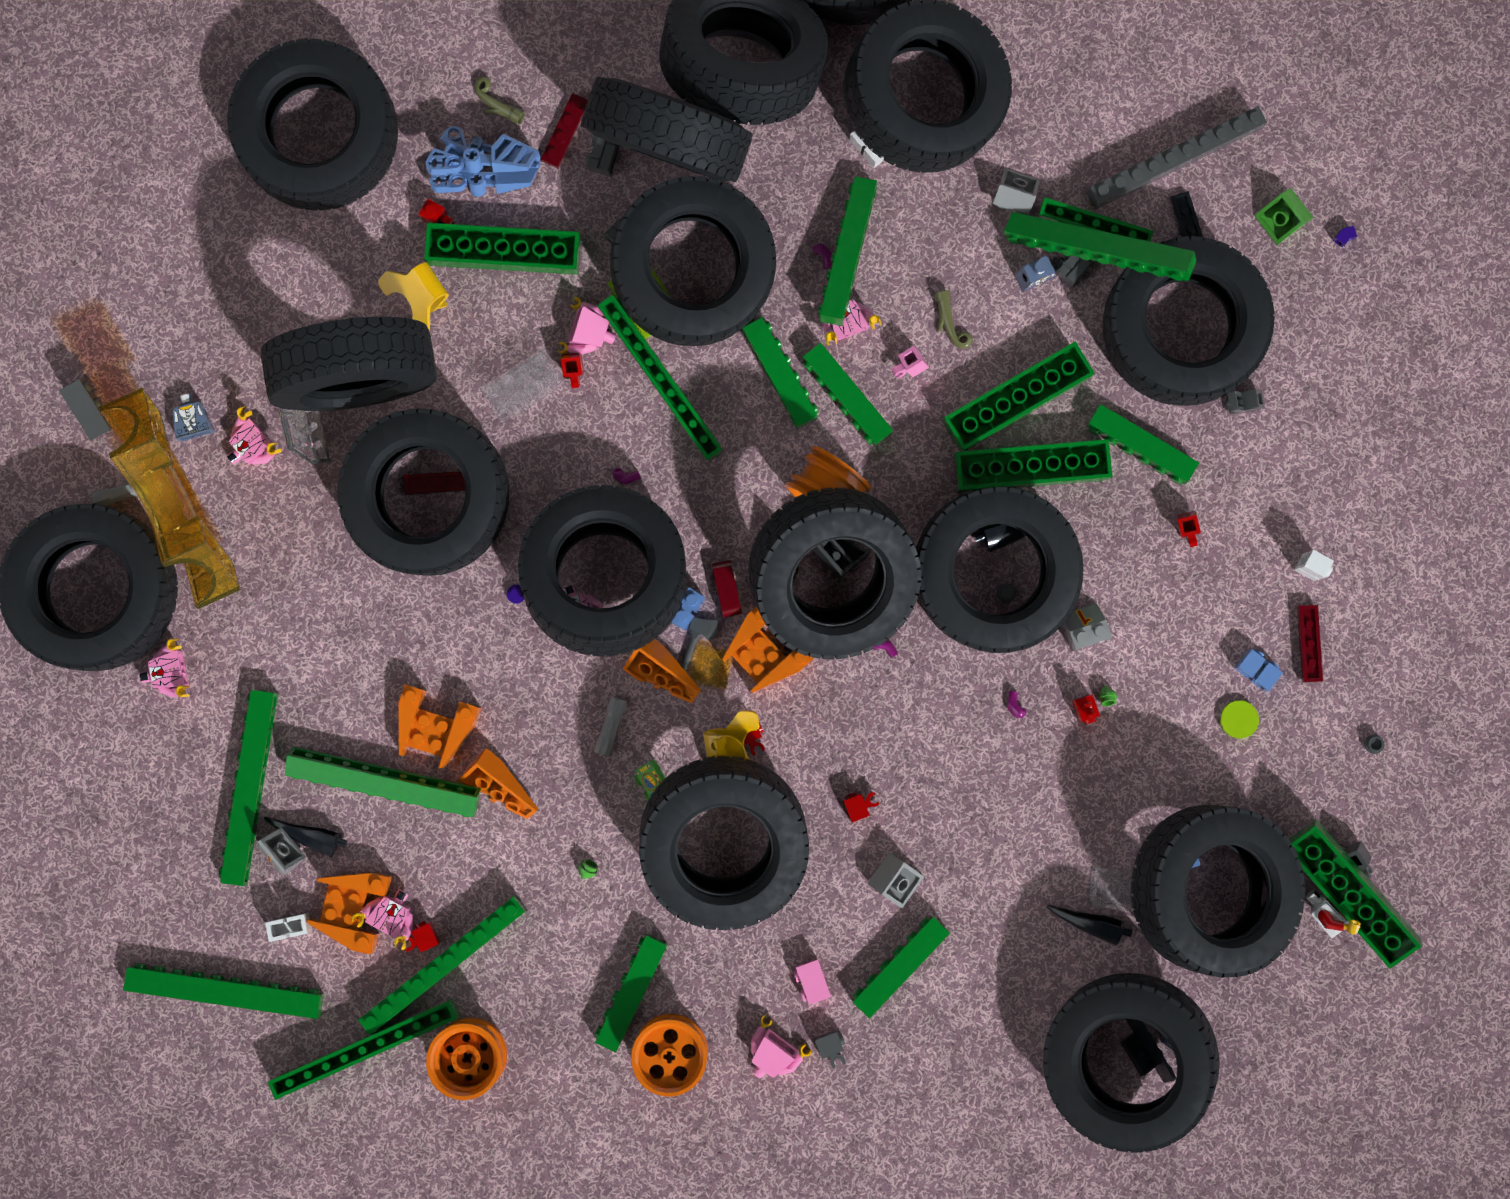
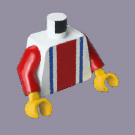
M1314 889L1308 892L1306 898L1311 902V915L1331 938L1344 930L1353 935L1358 933L1361 925L1359 921L1350 920L1349 925H1347L1345 917L1323 892L1320 895Z

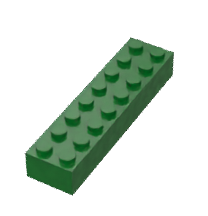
M427 223L424 261L430 266L579 275L581 236L579 232Z
M1075 341L945 416L942 423L959 451H967L1091 379L1095 373Z
M1109 439L962 451L954 454L957 493H965L988 487L1024 488L1108 481L1113 477Z
M1317 819L1289 839L1298 854L1296 858L1300 859L1303 871L1348 922L1350 920H1357L1361 923L1358 930L1359 935L1389 969L1422 947L1420 936Z

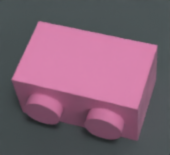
M818 958L796 965V971L793 973L797 983L801 982L803 989L800 990L803 1001L808 1000L810 1005L831 997Z

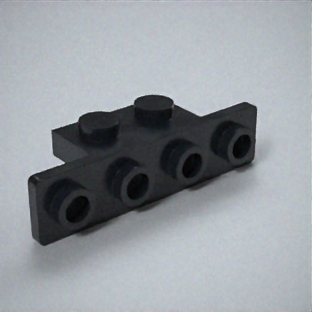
M1125 1018L1133 1032L1120 1043L1139 1075L1145 1076L1155 1068L1164 1083L1175 1081L1177 1077L1174 1074L1173 1068L1166 1061L1162 1050L1158 1048L1145 1024L1136 1019Z

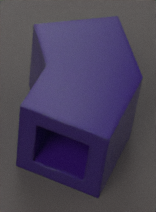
M1354 226L1340 230L1333 241L1340 247H1343L1348 241L1354 240L1357 237Z

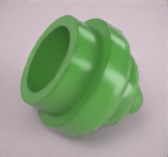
M1104 686L1099 693L1098 701L1101 702L1102 706H1112L1116 704L1117 693L1108 688V686Z
M585 859L580 862L578 870L581 878L594 877L597 873L598 865L591 859Z

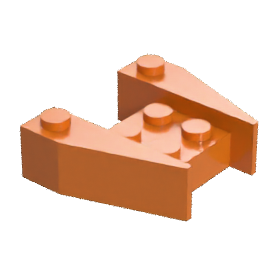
M757 606L747 614L722 659V662L725 663L732 656L757 683L750 690L751 694L799 673L814 659L796 651L785 657L761 631L766 624Z
M404 684L398 703L399 755L406 756L408 747H412L442 757L439 768H445L475 728L481 708L460 702L455 718H447L422 710L421 706L426 690Z
M377 872L317 878L318 882L329 885L320 920L311 918L307 920V923L352 951L370 955L375 953L379 933L357 927L361 922L359 919H355L353 922L351 920L355 914L359 913L366 906L369 893L383 897L389 894L393 876Z

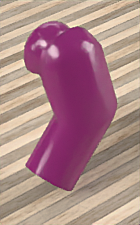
M822 243L814 245L812 251L823 258V269H832L831 251Z
M617 467L612 472L613 478L624 485L641 479L638 470L628 474Z
M886 639L887 641L878 647L874 645V650L879 648L885 649L890 658L898 654V651L889 639Z
M1008 691V711L1016 718L1025 717L1026 709L1017 703L1018 692Z

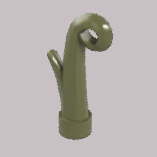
M479 77L474 84L475 93L480 100L491 107V109H484V113L500 115L520 125L525 117V111L518 107L514 108L487 95L486 93L491 88V81L488 77ZM485 82L486 86L481 89V84Z
M949 290L935 293L939 309L937 332H941L944 325L953 345L961 349L968 348L972 344L973 338L966 331L956 335ZM962 336H965L967 338V342L962 343L959 341V339Z

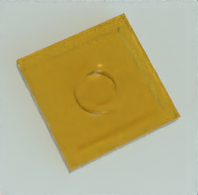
M697 644L689 676L695 683L726 690L733 657L731 656L723 663L722 659L727 652L726 650Z

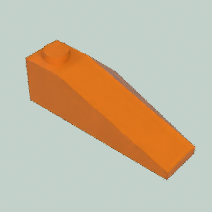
M656 639L649 644L646 643V646L634 650L623 667V670L642 683L647 681L654 684V688L659 690L660 688L668 690L671 695L691 704L701 691L664 645Z
M487 748L474 759L458 779L464 785L481 788V792L491 796L489 801L493 803L501 801L505 803L507 810L525 819H528L538 810V807L503 761Z

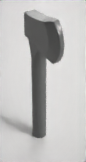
M696 617L692 619L689 627L692 629L691 639L681 663V667L685 671H687L701 635L709 641L717 636L719 632L717 620H705Z

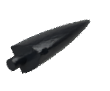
M999 525L982 530V533L974 535L976 543L985 540L989 552L1003 548L1025 537L1022 532L1008 525Z
M264 817L277 830L283 828L291 839L329 857H333L337 846L345 848L347 845V840L341 839L340 833L324 828L295 825L274 818Z
M1047 905L1049 910L1074 927L1117 946L1122 935L1128 937L1132 935L1133 930L1124 927V921L1106 915L1088 914Z

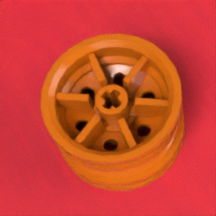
M812 446L810 449L812 454H806L805 460L808 464L800 475L792 474L790 476L792 481H787L784 484L785 488L794 497L802 494L806 496L807 492L817 489L820 492L824 488H847L868 493L872 489L871 485L849 465L818 446Z
M466 1017L450 1023L434 1038L427 1052L426 1068L432 1084L439 1092L456 1100L475 1099L485 1094L493 1087L505 1069L508 1051L504 1037L496 1026L481 1018ZM464 1034H468L470 1036V1040L468 1042H465L463 1040ZM487 1043V1050H482L480 1045ZM448 1045L453 1046L454 1050L452 1053L447 1051ZM467 1053H468V1054L471 1053V1054L473 1055V1057L471 1058V1060H470V1059H468V1060L465 1059V1056L467 1055ZM487 1063L489 1065V1069L483 1070L481 1067L482 1064ZM452 1065L455 1071L449 1072L448 1066ZM467 1074H470L472 1076L471 1081H467L465 1079V1076Z

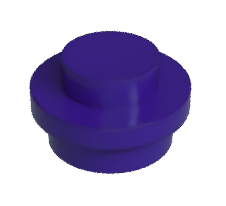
M512 585L508 588L507 598L511 603L519 604L524 601L520 585Z

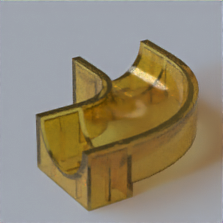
M142 387L100 406L101 414L124 443L109 453L110 459L132 486L148 514L163 566L167 567L184 563L194 605L197 609L241 590L234 562L212 534L197 497L169 446L162 414Z

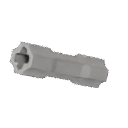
M145 476L133 480L131 483L93 492L91 498L93 504L107 507L128 498L153 493V486L149 477Z
M611 697L605 721L594 749L595 753L610 757L616 732L627 701Z

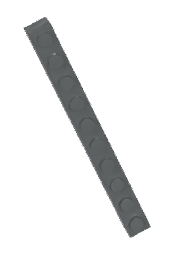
M1257 106L1091 186L1087 195L1096 210L1261 130L1267 121L1260 107Z

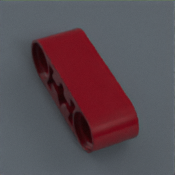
M731 560L713 563L712 568L723 618L742 614Z

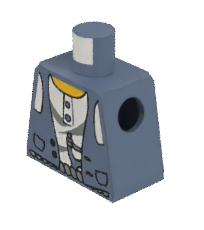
M1044 256L1023 266L1015 274V277L1022 292H1025L1055 278V271L1048 256Z
M191 394L181 395L180 401L182 406L173 409L175 439L182 442L216 432L204 405L200 402L193 403Z

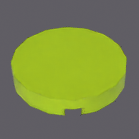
M1233 701L1222 709L1220 725L1228 736L1246 738L1257 730L1259 715L1256 708L1246 701Z

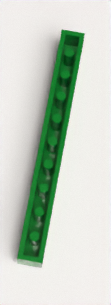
M1015 212L1011 213L1004 230L1007 241L1012 244H1023L1029 248H1041L1047 252H1059L1065 256H1077L1083 260H1095L1101 264H1113L1119 268L1129 267L1141 273L1149 272L1159 277H1171L1177 281H1189L1196 263L1195 251Z
M612 294L597 305L706 460L711 462L725 452L641 331L623 309L619 300Z
M251 690V693L247 696L248 712L244 714L243 719L245 730L241 733L240 737L242 749L238 752L237 762H239V767L234 774L236 786L231 793L233 805L232 809L230 808L228 812L229 828L225 831L227 842L221 855L222 859H224L223 866L220 867L218 877L221 878L220 883L248 885L278 693Z
M294 746L286 758L285 776L292 777L293 779H303L312 783L329 785L333 788L339 787L348 789L351 792H361L369 796L384 797L387 800L420 805L427 809H438L445 813L460 814L463 817L474 818L479 806L481 788Z
M516 895L509 899L358 1019L366 1032L371 1035L524 914L527 911L525 906Z
M134 963V965L126 969L123 991L313 1019L321 1017L324 993H319V989L308 988L306 991L300 990V986L288 985V988L281 987L280 983L269 982V985L261 984L262 981L251 979L250 982H244L240 977L223 979V975L211 974V977L204 976V972L192 971V974L184 973L185 970L173 968L172 971L165 970L164 966L147 968L144 963Z
M453 998L274 1077L267 1083L274 1099L277 1100L454 1021L460 1017Z

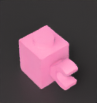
M912 346L898 355L902 363L891 370L899 379L906 372L914 377L929 367L921 352L915 346Z

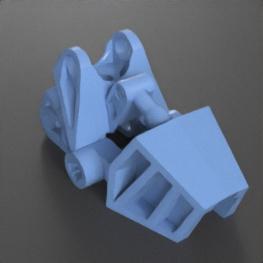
M457 126L447 128L441 135V141L445 144L446 149L442 151L433 148L426 160L427 172L432 175L429 180L432 190L436 193L461 192L469 185L470 193L475 197L483 196L487 191L486 187H496L497 194L529 187L532 185L540 167L539 151L520 141L502 134L493 145L483 143L481 137H475L469 147H467L462 129ZM453 131L459 133V135L454 138L449 136V134ZM487 151L491 152V154H483V152ZM483 165L492 166L493 172L480 171L483 169ZM457 179L463 181L460 185L453 184V181Z

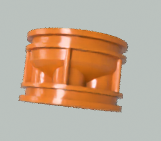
M674 1013L656 1016L641 1028L636 1037L631 1053L633 1072L640 1084L656 1095L672 1097L684 1094L691 1090L704 1074L708 1056L707 1041L701 1028L686 1016ZM668 1029H674L678 1033V1039L673 1043H668L664 1038V1032ZM655 1042L658 1046V1052L655 1055H649L644 1048L646 1043ZM692 1044L696 1049V1053L692 1057L683 1056L681 1050L684 1045ZM670 1051L675 1057H672V1060H668V1057L664 1056V1054L667 1055V1052ZM653 1065L663 1067L664 1074L661 1077H655L651 1074L650 1068ZM677 1066L685 1067L687 1075L684 1078H676L673 1074L674 1068Z

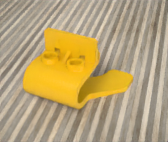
M427 262L417 265L408 274L386 271L378 280V285L386 296L397 292L408 300L412 308V319L425 323L428 326L429 332L430 313L448 305L445 300L449 294Z
M742 710L736 714L727 728H714L703 732L706 756H715V758L717 756H729V758L736 756L742 757L744 760L749 759L744 748V740L748 732L759 729L757 713Z

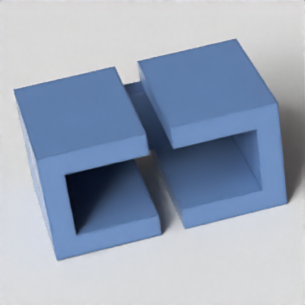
M688 587L683 596L682 606L679 607L671 623L686 631L694 618V615L691 614L692 610L697 614L705 601V597Z
M1247 650L1234 669L1247 679L1249 677L1253 678L1251 682L1264 692L1270 691L1283 672L1279 670L1280 667L1273 661L1267 662L1263 658L1265 655L1259 650Z

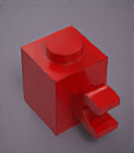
M428 198L418 214L425 223L455 224L452 218L446 216L447 212L443 206Z
M563 354L561 357L563 378L570 377L571 387L579 388V376L584 373L582 354Z
M1196 510L1177 514L1181 537L1188 536L1190 547L1198 546L1196 534H1200L1201 530Z
M1093 694L1072 700L1079 723L1084 722L1087 725L1096 722L1095 718L1099 717L1100 714Z
M760 722L759 729L748 732L744 740V745L749 744L750 752L753 756L756 755L754 752L756 746H760L761 750L765 751L764 745L755 741L761 738V733L764 732Z
M856 792L846 795V800H843L851 823L869 817L870 814L867 808L876 807L880 804L879 802L871 803L870 801L871 796L876 795L875 792L869 793L865 801L862 794L857 795Z
M423 921L414 925L416 929L411 931L413 937L409 936L408 938L411 946L405 950L408 952L418 946L422 953L440 944L441 941L433 923Z

